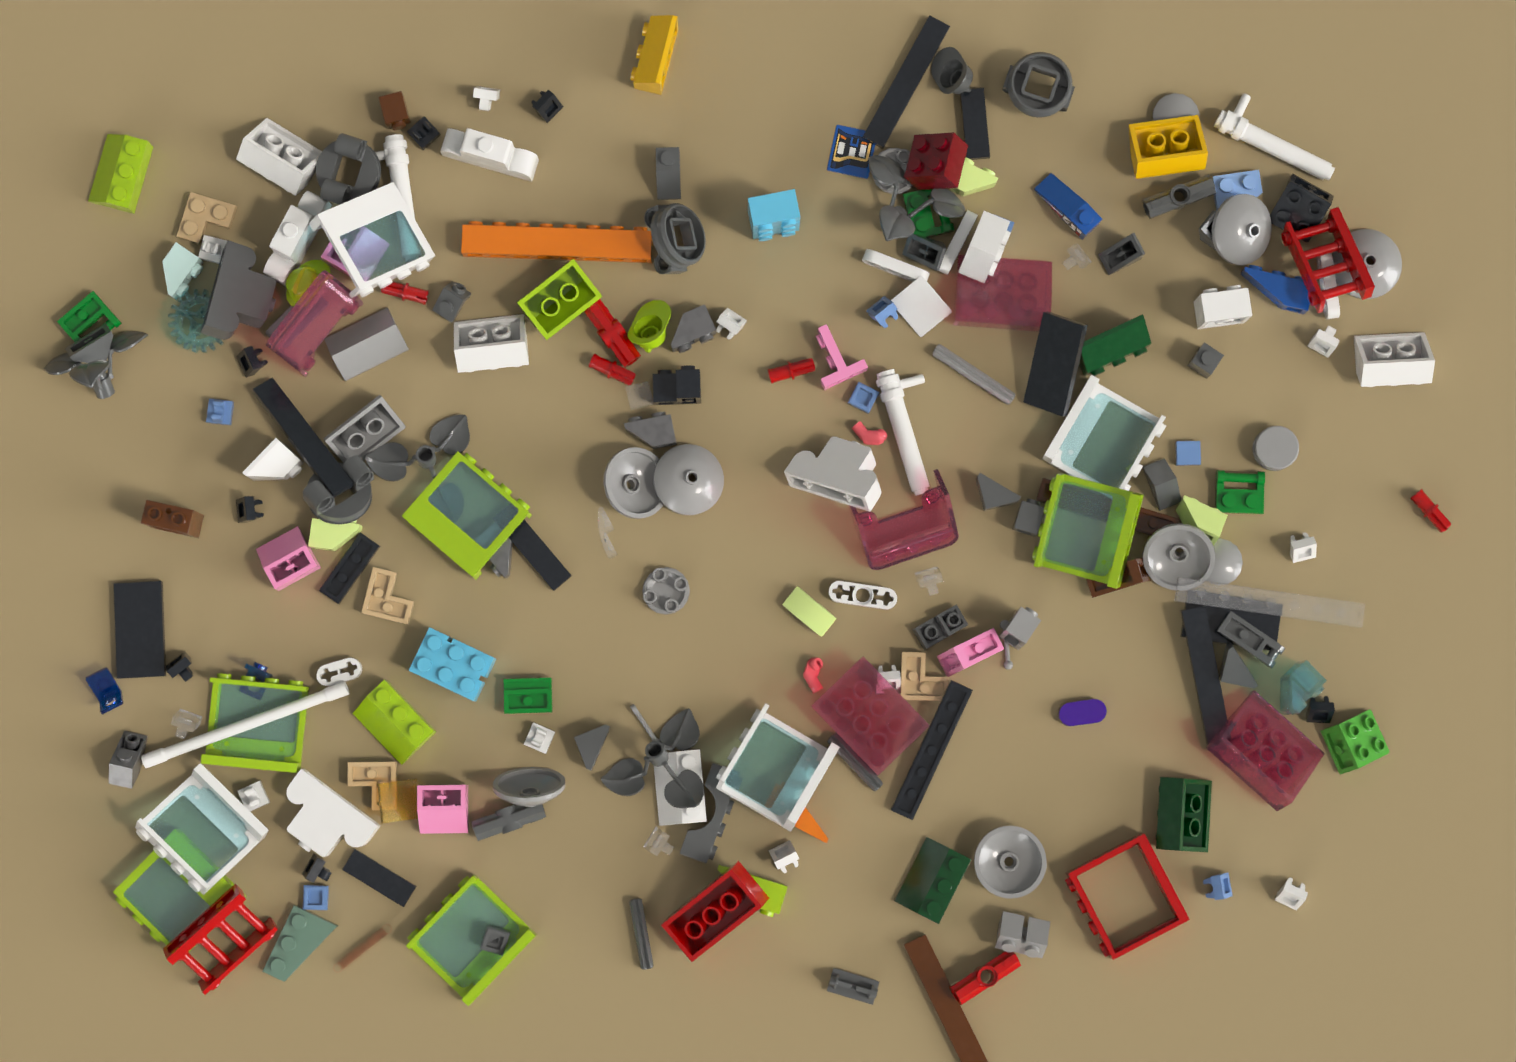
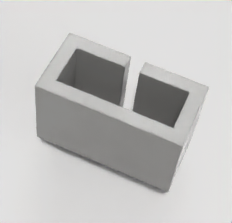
M1020 607L1013 614L999 635V638L1019 650L1027 643L1041 622L1037 618L1038 614L1031 608L1026 607L1024 609Z
M1003 911L998 924L995 948L1006 952L1024 954L1032 958H1043L1048 944L1050 921L1029 917L1026 928L1023 927V915Z

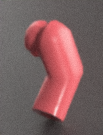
M861 421L851 428L866 445H880L887 439L885 430H867Z
M818 657L809 659L803 672V677L813 694L823 689L817 678L820 669L823 667V661Z

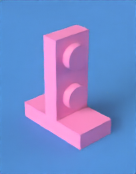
M827 324L818 328L817 332L819 335L815 336L820 348H825L829 355L825 358L830 369L836 370V372L821 378L820 382L824 390L867 371L868 366L864 359L846 366Z
M992 628L938 655L937 658L946 676L949 677L1004 650V647L995 629Z

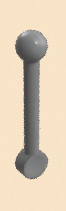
M1001 621L1000 628L1004 629L1008 621ZM1004 641L1006 659L1004 668L1010 670L1013 667V663L1010 661L1009 644Z
M634 704L631 705L630 708L652 741L661 742L659 738H656Z

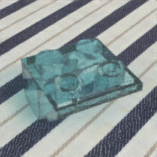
M1307 660L1296 662L1280 678V712L1283 715L1299 714L1307 706L1306 701L1312 696L1315 698L1324 690L1322 685L1327 680Z

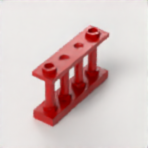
M1339 207L1330 209L1325 223L1294 231L1291 222L1285 223L1283 233H1281L1284 246H1288L1308 290L1309 302L1311 306H1315L1317 313L1323 312L1326 299L1353 291L1359 292L1362 300L1371 298L1375 285ZM1327 231L1332 233L1335 239L1333 243L1303 251L1299 242L1301 239ZM1335 251L1341 252L1344 259L1343 262L1312 271L1308 262L1309 259ZM1344 271L1350 272L1353 279L1352 282L1321 291L1317 279Z
M236 883L163 948L166 959L172 965L182 960L201 978L198 983L202 993L205 995L210 990L216 989L220 985L221 980L265 941H269L278 930L271 917L263 923L243 904L246 898L242 889ZM233 911H237L256 929L246 939L225 921V918ZM214 928L221 929L238 945L228 955L207 937V934ZM196 944H201L219 961L210 971H207L189 954V950Z

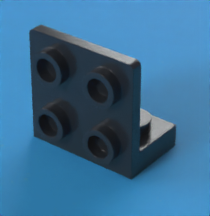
M1292 173L1284 192L1270 214L1271 223L1284 230L1285 223L1291 222L1294 231L1318 225L1330 208L1334 196ZM1311 237L1304 238L1301 240L1309 242Z

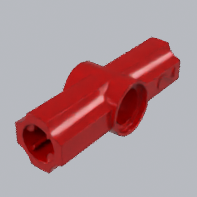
M600 299L584 311L598 330L597 334L608 349L611 348L624 368L632 365L641 357L640 353L628 339V334L616 318H613L608 308Z
M1004 951L986 964L977 967L972 973L949 988L954 998L962 1005L988 987L994 986L997 981L1019 968L1021 964L1014 952ZM983 970H987L990 973V980L987 983H983L980 978Z

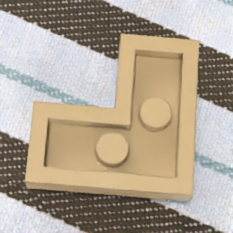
M190 192L176 237L201 245L207 223L230 229L237 206Z
M373 567L361 613L409 625L414 601L392 596L397 577L396 572Z
M901 652L900 700L941 701L949 684V677H925L926 653Z
M348 762V786H372V810H397V762Z

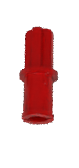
M394 281L381 289L382 293L402 298V301L406 299L426 305L427 296L429 295V290L409 286V283L405 285Z
M597 354L593 355L589 363V368L607 375L608 379L612 377L626 385H631L636 376L634 372L617 365L616 361L611 362Z
M808 358L794 363L788 361L786 365L767 369L771 384H773L774 382L789 378L794 380L796 376L814 372L815 364L812 358Z
M1420 489L1410 498L1424 513L1423 517H1427L1439 532L1442 533L1451 526L1450 521L1437 508L1439 505H1435L1423 489Z

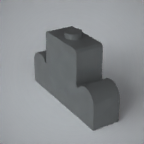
M229 240L227 241L222 251L200 333L226 340L233 336L239 323L261 328L267 319L268 312L273 311L276 299L272 297L276 286V279L251 271L256 262L255 252L251 248Z

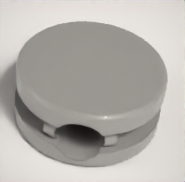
M1268 427L1256 436L1252 447L1253 456L1256 462L1266 470H1283L1290 466L1298 456V439L1286 427Z

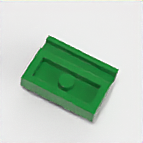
M552 678L503 679L504 714L553 713Z

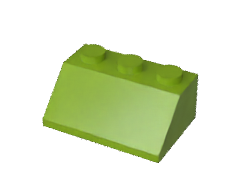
M107 134L88 202L134 214L153 151V146L149 141L128 135Z
M571 259L516 303L542 336L548 340L603 296L576 261Z
M383 680L352 713L401 765L436 733L435 729L388 680Z

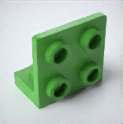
M1370 709L1342 723L1321 730V734L1340 775L1359 769L1390 752Z

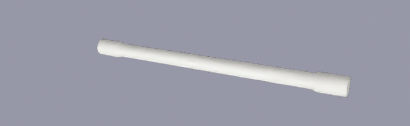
M343 681L326 687L322 691L188 740L141 755L142 763L145 768H149L166 762L170 758L315 705L344 697L350 694L348 686Z

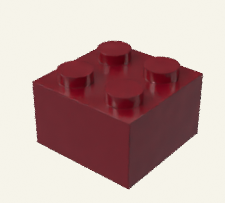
M954 132L914 135L904 178L918 190L958 188L968 145Z

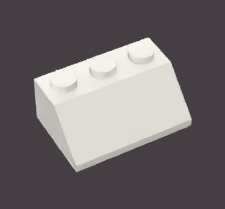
M266 118L243 138L236 160L296 196L308 185L314 176L317 161L322 151Z
M524 314L454 322V353L458 373L529 365Z
M1425 332L1354 336L1356 373L1361 387L1432 383L1435 359Z
M700 749L668 752L669 758L667 763L677 777L682 771L691 770L697 773L703 782ZM654 766L659 826L707 822L705 795L701 803L694 808H676L671 806L665 799L664 789L667 783L674 779L664 766Z

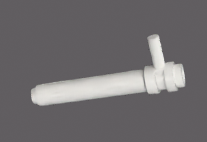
M1242 94L1234 112L1221 110L1214 124V127L1218 128L1219 132L1223 134L1226 132L1231 135V138L1237 141L1242 140L1321 180H1329L1335 170L1331 163L1250 124L1248 119L1242 117L1251 99L1248 94Z
M401 134L389 135L385 137V143H383L384 150L375 153L379 161H386V166L389 167L391 183L394 182L415 219L408 172L409 155L405 151L407 149V141L404 140ZM397 211L395 215L401 257L405 263H409L420 256L419 243L402 213Z
M894 369L876 374L878 379L876 384L882 392L880 397L886 405L911 491L915 493V496L928 493L930 485L903 399L905 396L903 389L925 383L924 376L920 374L900 380L899 375L895 373Z

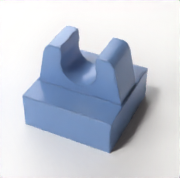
M885 296L866 310L869 316L884 328L888 327L885 322L887 317L891 316L894 320L898 319L897 307Z
M209 399L206 422L231 426L234 402Z
M1228 872L1213 875L1203 880V884H1211L1213 886V891L1205 894L1207 898L1221 900L1233 896Z

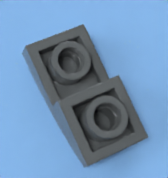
M956 604L914 628L913 632L922 648L926 650L968 626V623Z

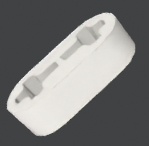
M354 658L332 662L318 669L317 680L325 686L354 680L361 675L362 665ZM349 662L352 665H357L354 675H351L349 672L342 673L341 669L347 668ZM326 669L329 672H338V675L331 677L330 682L327 679H322Z

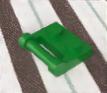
M933 189L903 194L907 215L926 202L928 197H931L930 193ZM930 205L910 218L915 226L914 234L928 238L955 231L953 223L950 222V218L940 214L942 226L935 227Z
M94 291L57 321L74 342L81 339L80 335L104 315L109 319L105 323L110 330L114 327L118 328L122 324Z
M1217 470L1215 508L1222 513L1264 514L1265 472L1257 471L1256 474L1225 473V470ZM1224 482L1256 483V490L1224 489Z

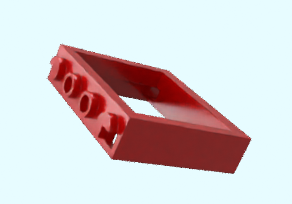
M1144 833L1066 872L1068 878L1065 879L1069 890L1071 893L1076 892L1079 898L1076 903L1082 914L1087 913L1090 922L1087 924L1092 934H1098L1102 942L1099 944L1103 955L1105 957L1109 956L1112 960L1190 920ZM1137 845L1175 917L1114 948L1077 876Z

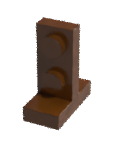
M1143 558L1127 561L1121 586L1117 589L1108 587L1107 584L1087 578L1086 580L1091 596L1094 598L1151 581V578L1145 570Z

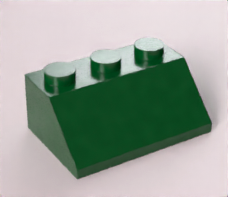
M1143 314L1084 341L1079 366L1084 376L1089 374L1093 376L1100 375L1105 372L1104 367L1111 364L1113 367H1117L1125 363V358L1132 354L1136 358L1148 352L1146 348L1152 343Z
M1160 777L1156 849L1208 852L1212 781Z
M926 837L894 901L939 924L971 859Z

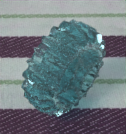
M195 289L193 297L189 292H185L186 300L178 297L179 307L174 304L171 306L176 313L168 314L169 318L175 320L168 323V327L176 328L170 333L171 336L177 337L176 343L179 345L184 342L183 348L185 350L192 346V352L194 353L198 352L199 347L203 353H207L208 345L213 351L216 350L214 343L217 341V343L223 345L224 342L211 336L195 339L196 336H200L203 324H198L192 318L193 316L204 319L210 299L209 291L204 289L202 295H200L199 290ZM206 303L196 312L188 310L196 304ZM183 317L190 320V328L188 329L190 333L188 336L183 329Z

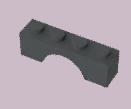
M715 763L712 764L705 786L711 791L715 799V814L705 827L687 831L680 850V854L707 863L708 859H714L718 848L714 845L716 836L722 837L726 826L725 823H722L725 814L730 815L734 801L730 800L731 797L716 788L719 782L716 776L722 766ZM732 770L726 779V784L738 791L743 779L739 778V772Z

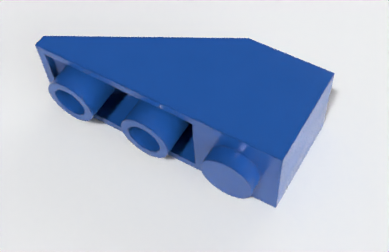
M1249 265V267H1245L1241 271V275L1280 309L1303 315L1308 311L1310 305L1308 290L1301 276L1290 278L1286 277V274L1281 271L1269 273L1262 271L1263 268L1256 265Z

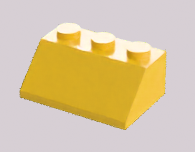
M650 16L649 23H644L642 36H645L643 45L639 44L636 58L639 59L638 67H633L630 78L631 81H634V89L662 95L679 29L678 16Z
M1198 115L1129 124L1131 161L1136 179L1206 169L1208 151Z

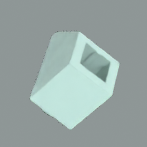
M177 242L162 261L168 294L175 300L179 296L183 297L189 289L188 284L193 277L196 278L203 269V266H201L203 261Z

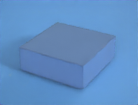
M858 382L848 404L869 414L879 392Z
M1200 441L1175 442L1176 466L1201 465Z
M304 885L303 909L328 910L329 886Z

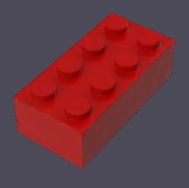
M737 861L673 912L661 926L689 960L693 962L762 908L769 897L743 865Z

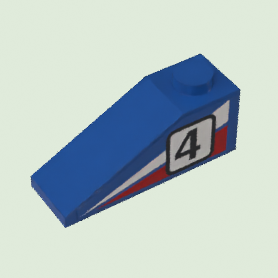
M1052 173L1034 188L1040 197L1081 240L1102 221V218L1085 200Z

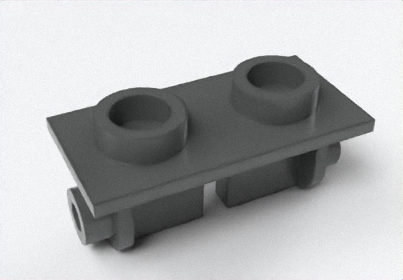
M833 968L827 991L873 1005L880 981Z

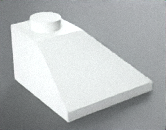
M275 438L242 473L253 481L288 480L289 477L294 478L302 470L300 466L304 462L284 443Z

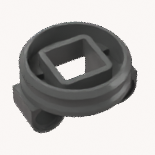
M1034 52L1022 57L1014 66L1010 65L1002 90L1009 94L1012 103L1019 111L1031 117L1042 118L1054 115L1058 111L1066 112L1075 86H1072V76L1069 68L1060 58L1046 52ZM1031 71L1055 78L1049 99L1025 91Z
M341 133L336 141L329 144L322 151L316 165V177L321 188V199L340 205L376 190L381 178V165L374 150L367 145V141ZM343 156L362 162L355 186L336 181Z
M679 203L656 205L647 209L644 216L645 224L651 228L652 240L658 252L654 260L655 270L659 274H681L686 272L688 266L697 263L702 258L705 250L706 238L701 221L690 208ZM675 226H680L684 246H677L674 232Z
M358 455L350 457L345 463H339L353 481V487L350 490L354 495L338 505H335L334 497L315 474L309 479L307 486L303 490V500L308 504L312 513L320 520L330 524H347L362 517L369 509L372 501L370 482L374 480V473Z

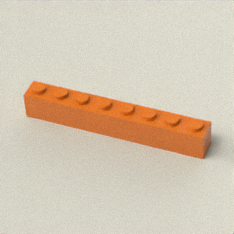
M470 221L468 225H462L461 253L463 257L544 260L574 259L575 261L652 263L651 231H648L646 227H634L633 230H624L622 226H610V229H600V226L587 225L586 229H582L572 224H565L563 228H553L552 224L545 223L539 224V227H530L528 223H516V226H506L504 222H493L492 225H483L479 221Z

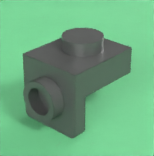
M452 281L443 288L432 311L452 323L458 316L464 302L470 298L471 292L466 290L464 285Z

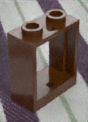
M146 500L141 524L158 530L199 538L204 515L194 510Z

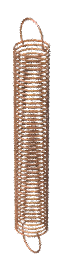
M379 929L365 940L364 946L361 945V948L358 946V950L355 948L354 951L340 960L341 964L339 966L343 969L346 968L357 957L389 933H386L384 929Z

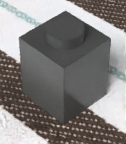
M1204 342L1187 366L1207 379L1212 375L1224 355Z
M1027 498V501H1021L1012 530L1035 537L1038 534L1044 513V507L1040 506L1041 502Z

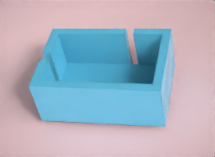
M795 189L748 198V216L753 239L767 241L771 240L774 234L788 237L795 235V231H799L800 212Z
M429 627L408 671L476 702L485 682L479 680L480 676L488 678L496 658L456 639L450 642L451 637Z

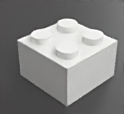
M984 211L958 273L985 283L988 275L993 276L1004 251V245H1006L1011 232L1007 231L1010 221Z
M1241 285L1229 286L1227 290L1219 292L1217 288L1203 290V293L1199 294L1198 298L1194 301L1197 329L1243 324L1252 317L1248 288L1241 289Z

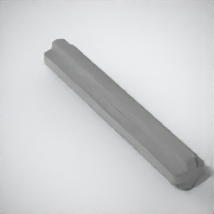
M941 344L936 346L932 353L934 357L1009 405L1015 397L1014 392Z

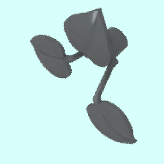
M873 155L868 157L869 170L872 176L883 185L894 186L890 205L883 206L879 212L880 225L886 241L911 236L915 231V226L910 218L930 204H933L936 213L944 217L956 218L965 215L964 205L948 189H933L930 193L932 199H928L907 215V211L903 207H894L899 189L898 183L905 181V173L902 167L896 161L885 156Z
M125 331L114 335L108 354V361L95 360L82 364L78 361H72L68 353H63L52 359L45 366L44 371L51 375H61L69 372L71 379L84 386L93 388L98 399L108 398L115 393L111 379L114 378L112 373V354L132 348L147 337L148 334L139 331Z
M450 416L441 420L432 428L429 437L430 442L438 446V448L428 445L420 446L416 451V455H413L412 459L407 461L409 455L406 448L399 443L390 442L383 444L366 455L367 464L378 477L394 482L403 479L407 473L406 466H410L417 461L420 467L430 470L434 479L436 473L433 466L437 460L435 452H440L443 449L446 454L455 455L457 452L462 453L468 447L470 433L467 416ZM449 483L442 488L440 485L428 499L434 507L454 524L460 519L464 509V497L459 487L455 484Z
M688 708L676 714L662 728L660 733L661 742L652 741L647 744L645 748L644 769L636 759H623L616 763L601 778L603 784L610 791L618 795L633 796L644 788L643 776L647 775L649 762H651L654 766H664L674 779L667 783L664 789L665 799L671 806L676 808H694L698 806L704 796V786L701 778L691 770H684L677 777L667 763L669 755L666 751H673L675 747L678 750L685 751L692 748L698 742L700 730L692 711Z

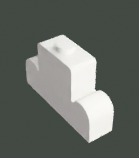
M448 128L440 151L444 157L530 182L533 181L539 161L535 153L515 148L510 140L469 128L466 129L465 133Z
M306 191L300 199L298 207L290 206L269 245L273 250V254L269 257L264 267V275L276 279L277 283L286 287L288 275L294 269L299 268L318 230L313 232L309 222L317 214L331 208L332 205L329 201L321 199L320 196L310 191Z
M831 437L817 458L811 451H801L793 457L784 471L790 487L869 512L881 495L877 476L873 472L876 462L870 447L861 445L856 441Z
M300 769L287 788L286 794L288 799L294 804H303L301 810L287 827V831L299 839L298 845L308 852L312 849L322 857L329 856L343 836L348 845L362 847L371 840L381 826L306 769Z

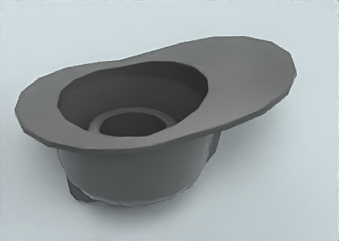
M946 47L940 50L934 57L931 65V74L940 90L944 94L971 92L970 85L973 80V71L966 64L959 51L953 47Z

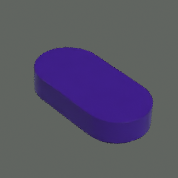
M1090 699L1065 703L1059 709L1058 716L1060 721L1066 726L1085 725L1102 721L1106 716L1107 709L1102 701Z

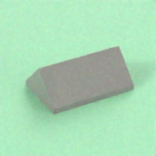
M388 307L324 339L331 357L345 381L409 350Z
M379 395L323 439L343 463L355 455L365 460L366 455L387 443L405 429L406 426L385 399Z

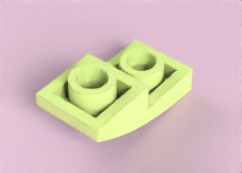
M798 586L782 604L821 637L837 619Z

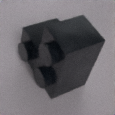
M693 365L681 366V370H676V373H672V370H658V374H653L654 405L701 404L700 369H695Z

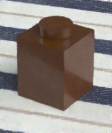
M402 91L379 97L385 124L388 129L400 130L405 128L406 124L411 123Z

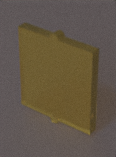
M417 779L377 784L379 795L377 805L380 806L381 823L418 819Z

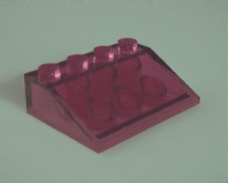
M958 255L953 325L1039 331L1043 312H1051L1052 262L1000 258L993 276L988 275L985 283L958 273L965 255Z
M864 656L811 706L876 776L883 772L930 726Z
M1255 690L1235 710L1206 747L1276 811L1294 801L1325 754Z

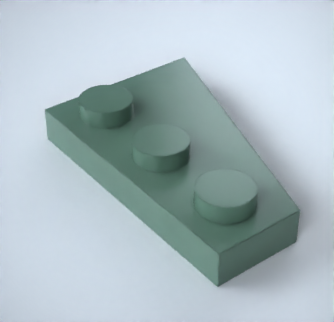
M294 905L262 972L285 982L339 925Z

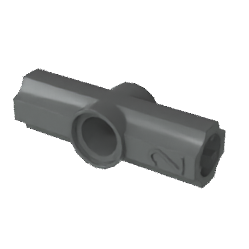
M1208 174L1190 182L1178 184L1169 190L1145 198L1142 202L1146 215L1149 219H1152L1175 209H1182L1188 204L1214 195L1216 190L1214 182ZM1181 192L1185 200L1182 202L1175 200L1174 193Z
M543 804L534 807L512 805L495 811V814L476 819L471 823L475 836L480 841L500 833L505 834L517 830L525 824L541 820L546 817Z

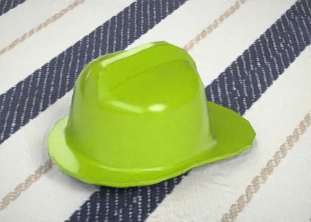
M322 260L307 261L288 275L286 280V297L291 306L297 309H305L316 303L331 274L327 263Z
M653 300L643 305L629 328L628 339L632 343L638 344L647 353L662 345L666 338V326L671 316L670 306L662 300Z

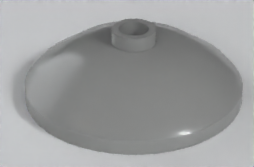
M1233 195L1226 199L1215 213L1212 223L1213 244L1217 253L1228 263L1247 265L1256 261L1265 252L1271 238L1272 223L1269 211L1265 204L1253 195Z
M1360 229L1351 232L1375 285L1371 298L1367 299L1378 298L1390 291L1399 280L1402 270L1400 251L1391 238L1377 230ZM1335 251L1332 253L1334 264L1343 262L1344 259L1341 252ZM1368 257L1373 259V265H1369L1366 262ZM1344 271L1335 274L1338 286L1350 283L1353 280L1350 272ZM1359 292L1347 293L1350 296L1362 299Z
M684 444L668 450L659 459L654 470L653 483L659 500L669 510L681 515H697L707 511L718 501L724 486V475L719 461L710 451L701 446ZM689 474L695 475V482L689 481Z
M638 447L627 448L616 453L606 466L603 479L605 494L613 508L626 517L633 519L646 518L655 514L663 506L655 492L653 483L654 470L659 458L652 452ZM627 481L630 483V489L627 487Z
M1182 523L1170 524L1156 530L1149 537L1143 551V563L1150 578L1158 585L1170 590H1188L1202 584L1212 573L1215 565V549L1210 538L1197 527ZM1177 548H1182L1184 551L1178 553L1175 550Z
M524 767L509 770L500 774L493 781V791L498 797L509 803L525 807L541 805L556 798L566 786L565 777L561 773L542 767Z
M1003 826L990 831L982 838L975 851L974 868L980 883L989 892L999 897L1019 898L1029 894L1040 884L1046 871V854L1041 842L1034 834L1021 827ZM1007 857L1013 859L1011 866H1006L1004 863Z

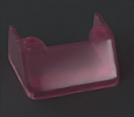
M324 270L317 276L273 332L266 346L279 358L306 377L308 375L307 372L316 362L314 352L341 317L348 314L353 315L359 306L361 307L364 303L358 296L351 298L349 295L351 290Z
M938 469L933 470L937 487L923 493L921 497L922 506L878 521L875 513L865 511L858 514L856 507L849 505L856 532L871 569L881 570L946 548L958 540L959 534L950 495Z

